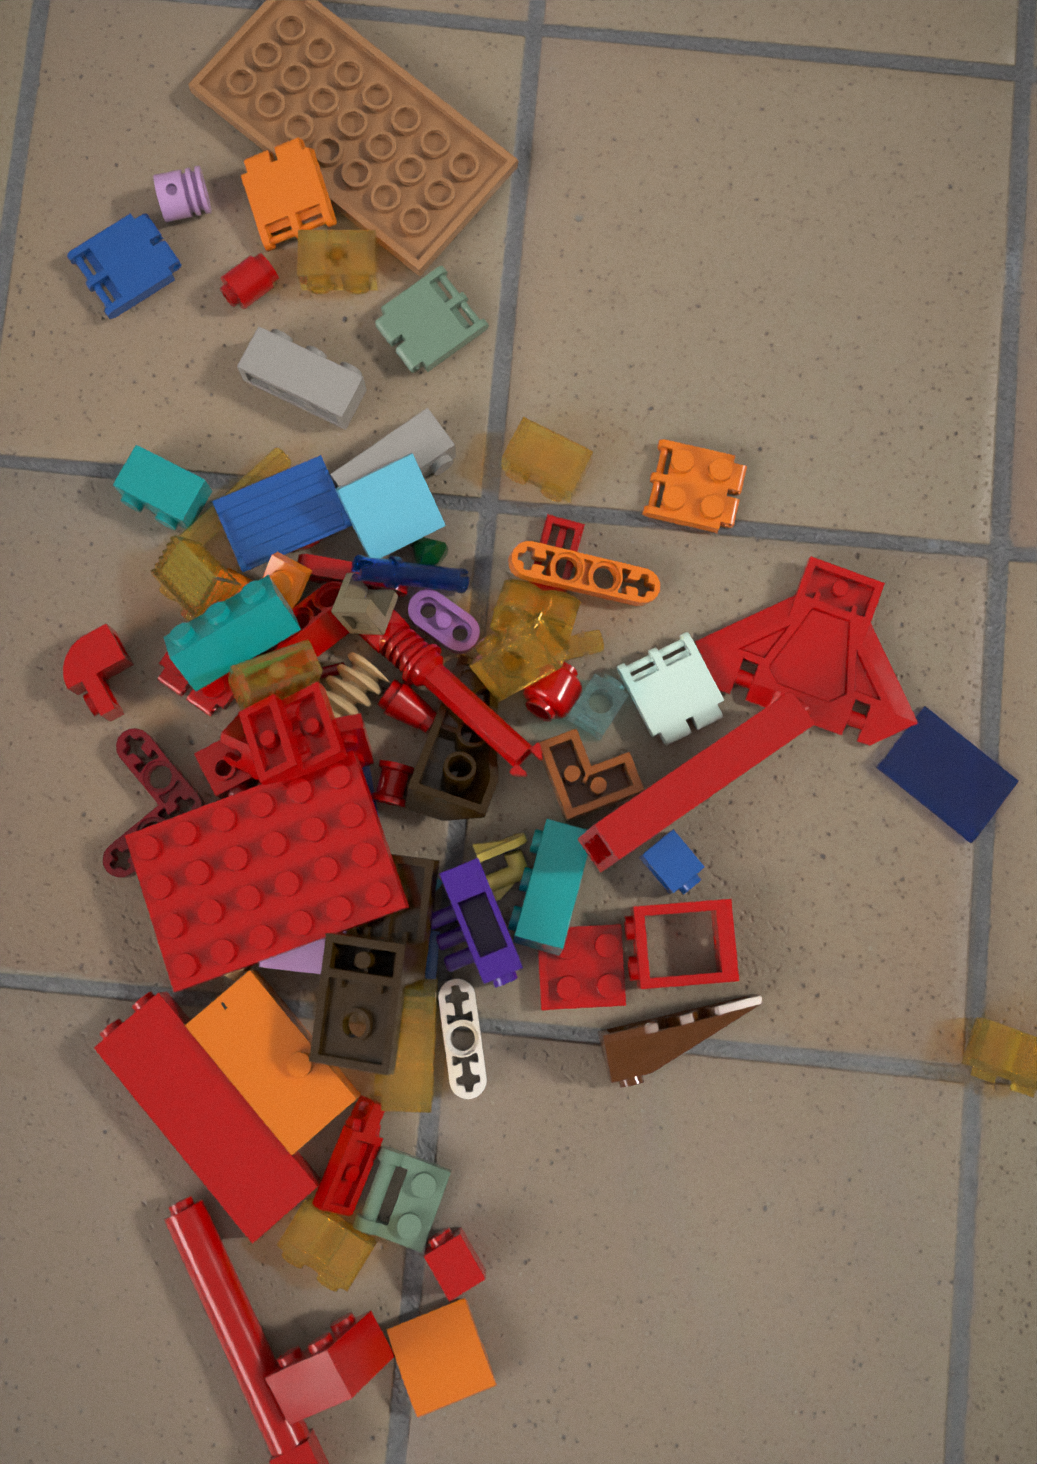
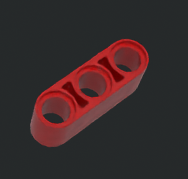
M336 581L326 583L292 608L301 630L253 658L271 681L280 683L292 678L349 633L331 612L342 583Z

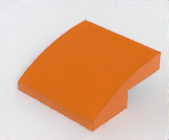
M465 1298L387 1329L403 1382L418 1418L497 1386L484 1344L480 1340L468 1301Z

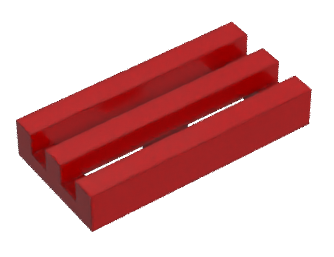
M547 514L539 543L548 545L552 527L555 525L560 527L555 547L563 548L567 530L570 529L575 531L570 550L578 552L585 524ZM559 560L555 565V571L557 570ZM569 560L566 562L562 576L564 580H570L574 564ZM534 561V564L542 565V562ZM528 581L527 591L534 593L536 591L544 596L549 597L551 595L559 600H565L567 592L565 589Z

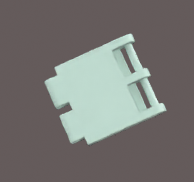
M688 632L681 634L680 640L659 650L656 647L648 650L649 655L627 666L625 663L616 666L651 737L659 734L665 746L692 733L686 722L687 720L691 719L695 728L699 730L723 717L718 705L724 699ZM684 646V651L663 660V656ZM653 662L654 666L631 676V672Z

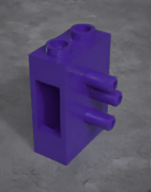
M479 858L440 873L439 875L452 905L433 912L431 929L434 930L458 920L459 927L436 936L435 939L439 949L444 951L467 941L469 946L444 957L443 960L447 970L452 972L475 962L483 983L492 981L495 988L518 979L515 971L523 968Z

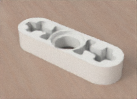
M456 978L447 981L441 987L438 996L450 1087L458 1097L473 1099L483 1092L487 1081L477 1002L472 985L464 979ZM459 985L461 992H468L469 999L462 1002L463 1015L471 1011L473 1020L459 1019L450 1024L448 1023L447 1015H456L454 1003L446 1002L445 999L446 995L452 993V986ZM459 1026H466L474 1033V1044L467 1050H459L451 1042V1033ZM477 1053L479 1061L470 1060V1068L472 1074H479L480 1081L474 1083L473 1090L466 1091L465 1085L457 1084L456 1081L457 1077L463 1075L462 1062L453 1064L452 1056L463 1058Z

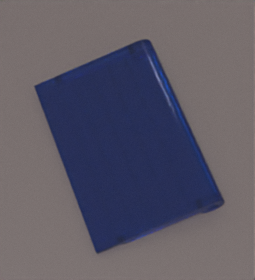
M924 706L916 716L918 724L907 728L889 752L877 764L876 768L965 838L967 842L972 843L1019 780Z

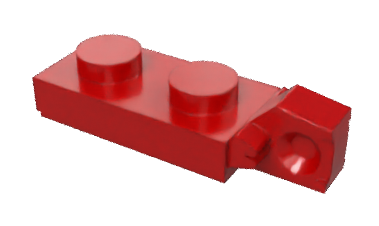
M360 1095L351 1112L352 1116L348 1117L345 1122L346 1125L343 1126L313 1199V1206L322 1211L346 1216L353 1215L384 1139L379 1134L381 1129L380 1122L387 1108L385 1105L373 1098Z

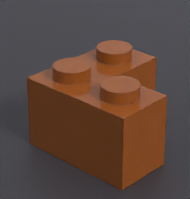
M577 728L538 742L542 749L543 765L566 823L635 797L644 791L630 752L591 766Z

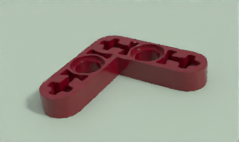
M137 728L122 732L116 742V752L158 806L105 850L103 866L110 875L118 878H131L136 875L131 856L128 859L131 865L128 869L125 867L116 868L114 865L118 861V857L115 855L118 851L123 853L130 852L125 835L144 829L151 823L167 820L161 816L165 811L169 816L173 817L181 809L178 804L181 799L188 802L194 799L195 804L191 807L192 810L205 806L201 795L154 738L147 732ZM133 738L137 741L144 739L145 742L141 746L144 753L151 759L156 753L159 757L146 764L138 755L134 753L128 755L127 752L131 749L128 742ZM145 765L142 771H140L139 767ZM158 767H167L172 775L171 782L165 788H155L150 778L152 772Z

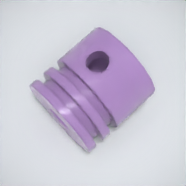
M194 166L195 171H191V168H185V173H182L181 170H175L154 175L155 190L165 222L193 217L194 212L199 216L202 215L203 210H205L206 214L211 213L208 191L200 166Z

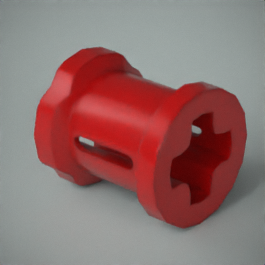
M379 760L378 766L381 768L376 792L371 793L372 799L392 806L405 807L406 801L403 797L408 777L413 775L415 768L393 761Z

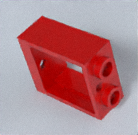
M732 899L630 907L631 915L624 916L626 940H633L634 956L628 957L630 981H637L638 989L739 981ZM711 911L717 972L650 977L645 916Z

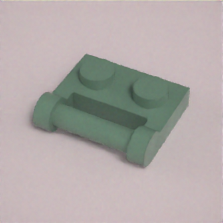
M382 1145L377 1157L381 1160L363 1210L361 1213L356 1214L352 1227L363 1233L379 1236L422 1253L450 1177L451 1169ZM396 1166H399L408 1171L389 1223L377 1219L394 1170Z

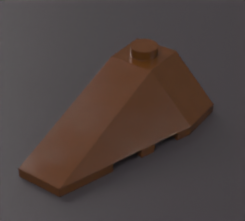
M751 994L598 1031L610 1082L619 1081L620 1088L643 1083V1075L655 1072L763 1003L761 995Z

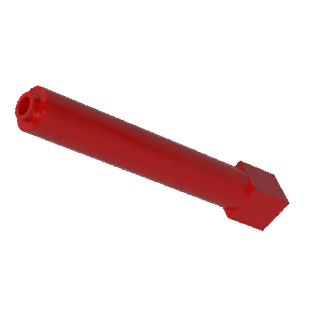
M189 1196L168 1207L171 1215L164 1219L165 1224L270 1451L269 1463L329 1464L313 1428L309 1430L304 1419L289 1425L265 1379L279 1364L203 1199L194 1202L192 1196Z

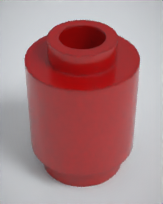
M262 253L255 257L249 255L221 276L224 285L219 289L233 308L239 305L245 310L274 288L273 283L279 279V276Z

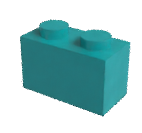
M137 444L113 483L115 489L122 496L120 501L140 513L143 508L148 509L156 514L155 520L172 530H176L180 526L190 531L213 492L205 479Z

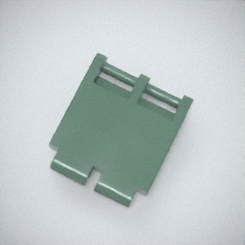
M443 266L437 267L382 306L381 311L383 315L375 321V326L391 347L402 340L404 341L395 350L411 373L418 371L422 367L429 372L481 335L489 327L486 320L479 319L467 304L468 297L464 292L459 293L446 277L448 272ZM441 282L453 298L449 299L437 283ZM461 308L472 321V326L468 324L458 309Z

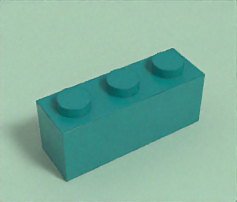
M267 575L259 581L256 580L248 583L239 593L224 602L214 603L205 613L190 622L177 625L168 635L164 636V641L169 658L196 692L301 629L292 608L270 576Z
M546 819L543 830L535 829L529 852L537 854L533 869L524 868L519 886V891L526 892L522 907L514 905L508 926L509 930L515 931L513 943L560 956L588 856L577 840L587 831L586 829Z

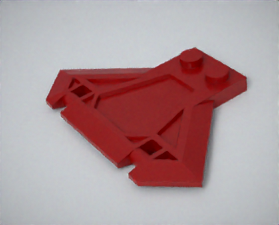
M810 556L794 596L695 641L697 649L719 691L730 695L734 684L748 689L745 701L766 708L792 690L794 695L801 698L809 707L811 718L815 722L813 726L840 736L846 725L860 730L857 742L868 746L918 724L871 624L885 585L884 582ZM742 661L757 666L754 674L740 669ZM854 702L868 706L865 715L852 710Z

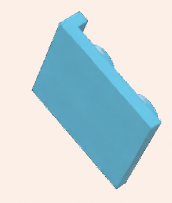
M413 453L335 489L371 562L446 526Z

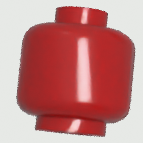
M558 661L557 664L544 662L538 666L523 689L527 709L539 719L551 722L553 719L560 720L565 718L582 694V684L577 678L578 672L576 669L564 661Z

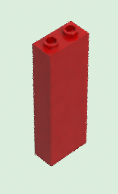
M792 690L601 819L577 840L600 873L815 725L811 718L809 707L801 698L796 697Z
M150 991L133 1004L132 1008L135 1013L122 1022L118 1018L102 1030L99 1035L103 1040L93 1048L253 1244L315 1190L322 1179L299 1151H296L293 1155L287 1151L186 1028L185 1025L191 1020L170 994L166 991L154 995Z

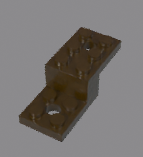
M391 854L409 908L352 928L346 932L326 933L309 1062L388 1076L395 1074L406 987L424 985L440 860ZM355 1012L360 1013L366 1021L365 1032L360 1037L354 1035L349 1028V1019Z

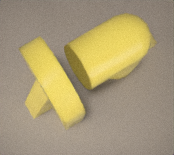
M519 833L499 841L472 845L477 858L482 862L525 844L527 839L524 833ZM521 850L512 851L504 855L508 867L486 875L496 901L500 900L514 883L521 881L524 868L528 867Z

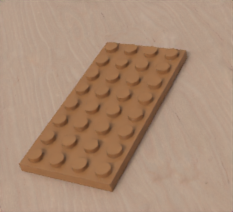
M266 0L188 84L192 94L263 151H272L275 160H278L274 149L275 146L297 137L302 138L305 147L312 148L315 151L332 206L418 276H421L518 168L517 158L317 0Z

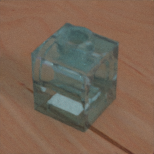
M594 674L570 711L567 720L601 741L629 696L623 692L625 686L607 674L603 678ZM595 695H603L609 700L611 708L606 713H596L590 708L589 699Z

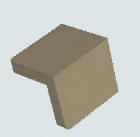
M346 573L331 612L350 634L384 635L398 595L394 590L368 589L356 573Z

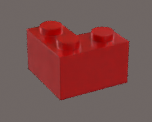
M372 1311L354 1317L352 1312L347 1313L330 1325L331 1333L326 1332L307 1345L308 1349L302 1351L298 1345L277 1358L279 1366L266 1376L265 1379L289 1425L352 1399L395 1357Z

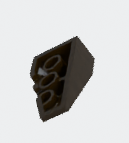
M460 654L453 674L497 714L498 667ZM443 702L440 704L408 785L405 808L441 821L485 818L499 780L497 752Z

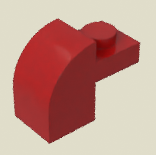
M104 624L82 636L71 646L64 660L63 678L67 689L76 695L88 692L83 695V698L94 716L100 714L101 717L111 722L124 715V712L106 680L130 668L134 663L117 632L108 624Z

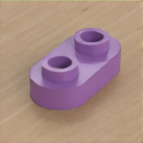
M431 589L421 590L410 599L408 614L413 625L450 652L456 654L468 653L476 647L480 638L479 625L475 618L439 592ZM426 606H432L435 608L436 613L431 618H425L421 615L422 609ZM457 629H464L467 631L468 636L466 639L458 641L453 638V633Z

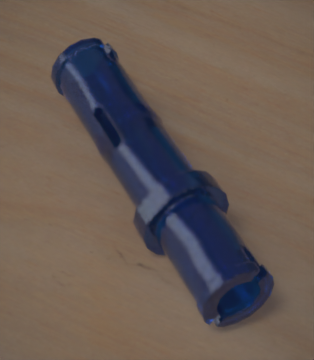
M356 555L351 567V572L354 573L352 575L354 581L384 583L387 588L397 589L399 585L463 594L469 586V577H467L469 573L467 569L403 562L401 557L390 556L388 559Z

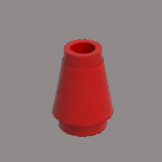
M396 679L392 681L377 703L379 707L384 709L382 714L420 729L424 733L434 722L437 714L410 685H407L405 682L402 684Z

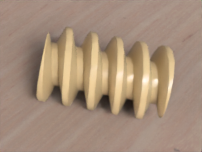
M354 652L348 654V658L353 666L352 668L344 664L337 666V670L342 678L341 680L333 676L326 678L331 689L330 691L326 690L335 718L359 714L355 706L357 703L367 707L371 705L366 694L368 691L377 695L382 694L377 681L380 679L390 683L373 664Z

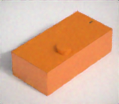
M249 970L185 1025L291 1155L298 1151L361 1095L339 1067L309 1062L312 1035L258 970Z

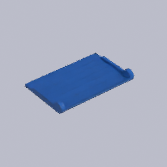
M321 455L212 501L243 573L269 562L272 554L276 552L286 555L352 526Z

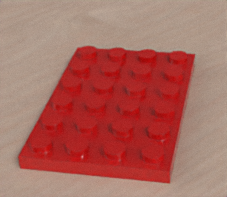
M348 751L347 758L317 771L277 783L261 784L125 835L173 992L189 989L326 938V933L344 932L409 908L356 751Z

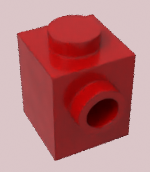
M218 740L197 751L194 755L215 796L223 799L250 789V785L258 782V780L252 778L250 773L229 765L223 759L227 752L242 756L237 749L230 748Z

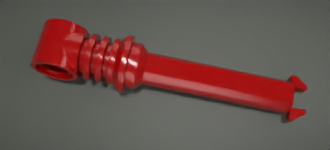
M394 609L384 635L359 634L378 654L385 656L389 662H392V665L399 669L402 673V679L407 685L425 686L513 767L509 771L512 776L526 777L528 775L520 765L531 753L540 761L543 760L541 745L538 742L534 746L529 744L451 673L443 664L441 648L436 644H428L413 629H410L408 623Z

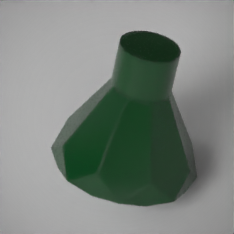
M425 537L409 544L413 548L415 563L421 573L432 571L438 567L447 556L449 550L445 542Z

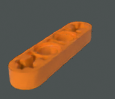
M534 541L519 543L512 550L508 558L510 571L522 580L624 604L644 606L653 601L660 592L658 576L647 568ZM526 551L531 552L532 560L543 563L547 559L546 555L551 556L546 567V575L542 574L545 566L533 564L529 570L523 568L524 563L518 560V557H522ZM567 559L574 564L576 574L573 579L564 580L557 575L555 565L558 560ZM605 568L611 572L613 584L610 588L602 589L595 584L593 574L596 569ZM640 578L644 579V586L649 588V591L641 597L638 596V589L631 586L622 588V593L618 592L622 581L633 584L640 580Z

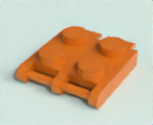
M299 137L274 147L278 159L276 161L272 151L269 152V150L244 159L247 173L242 174L241 178L266 251L276 249V244L290 238L306 237V232L325 224L328 227L337 224L315 151L312 148H306L303 139ZM316 219L306 224H303V222H306L308 220ZM278 232H283V233H281V234H278V235H276V236H273V234H276V233H278Z
M665 439L659 440L657 449L660 450V456L656 472L651 473L652 491L649 504L644 506L642 515L714 533L719 531L720 526L733 528L740 500L727 496V493L740 495L747 466L734 463L736 455ZM668 453H670L672 455L668 468V473L663 474L667 460ZM660 486H664L659 508L656 507Z

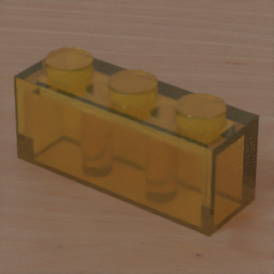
M424 979V985L406 987L395 1074L388 1076L375 1073L374 1096H382L381 1111L431 1113L438 979Z

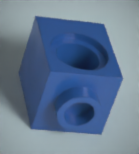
M674 829L639 856L641 861L669 894L679 890L684 895L702 880L697 873L705 866Z

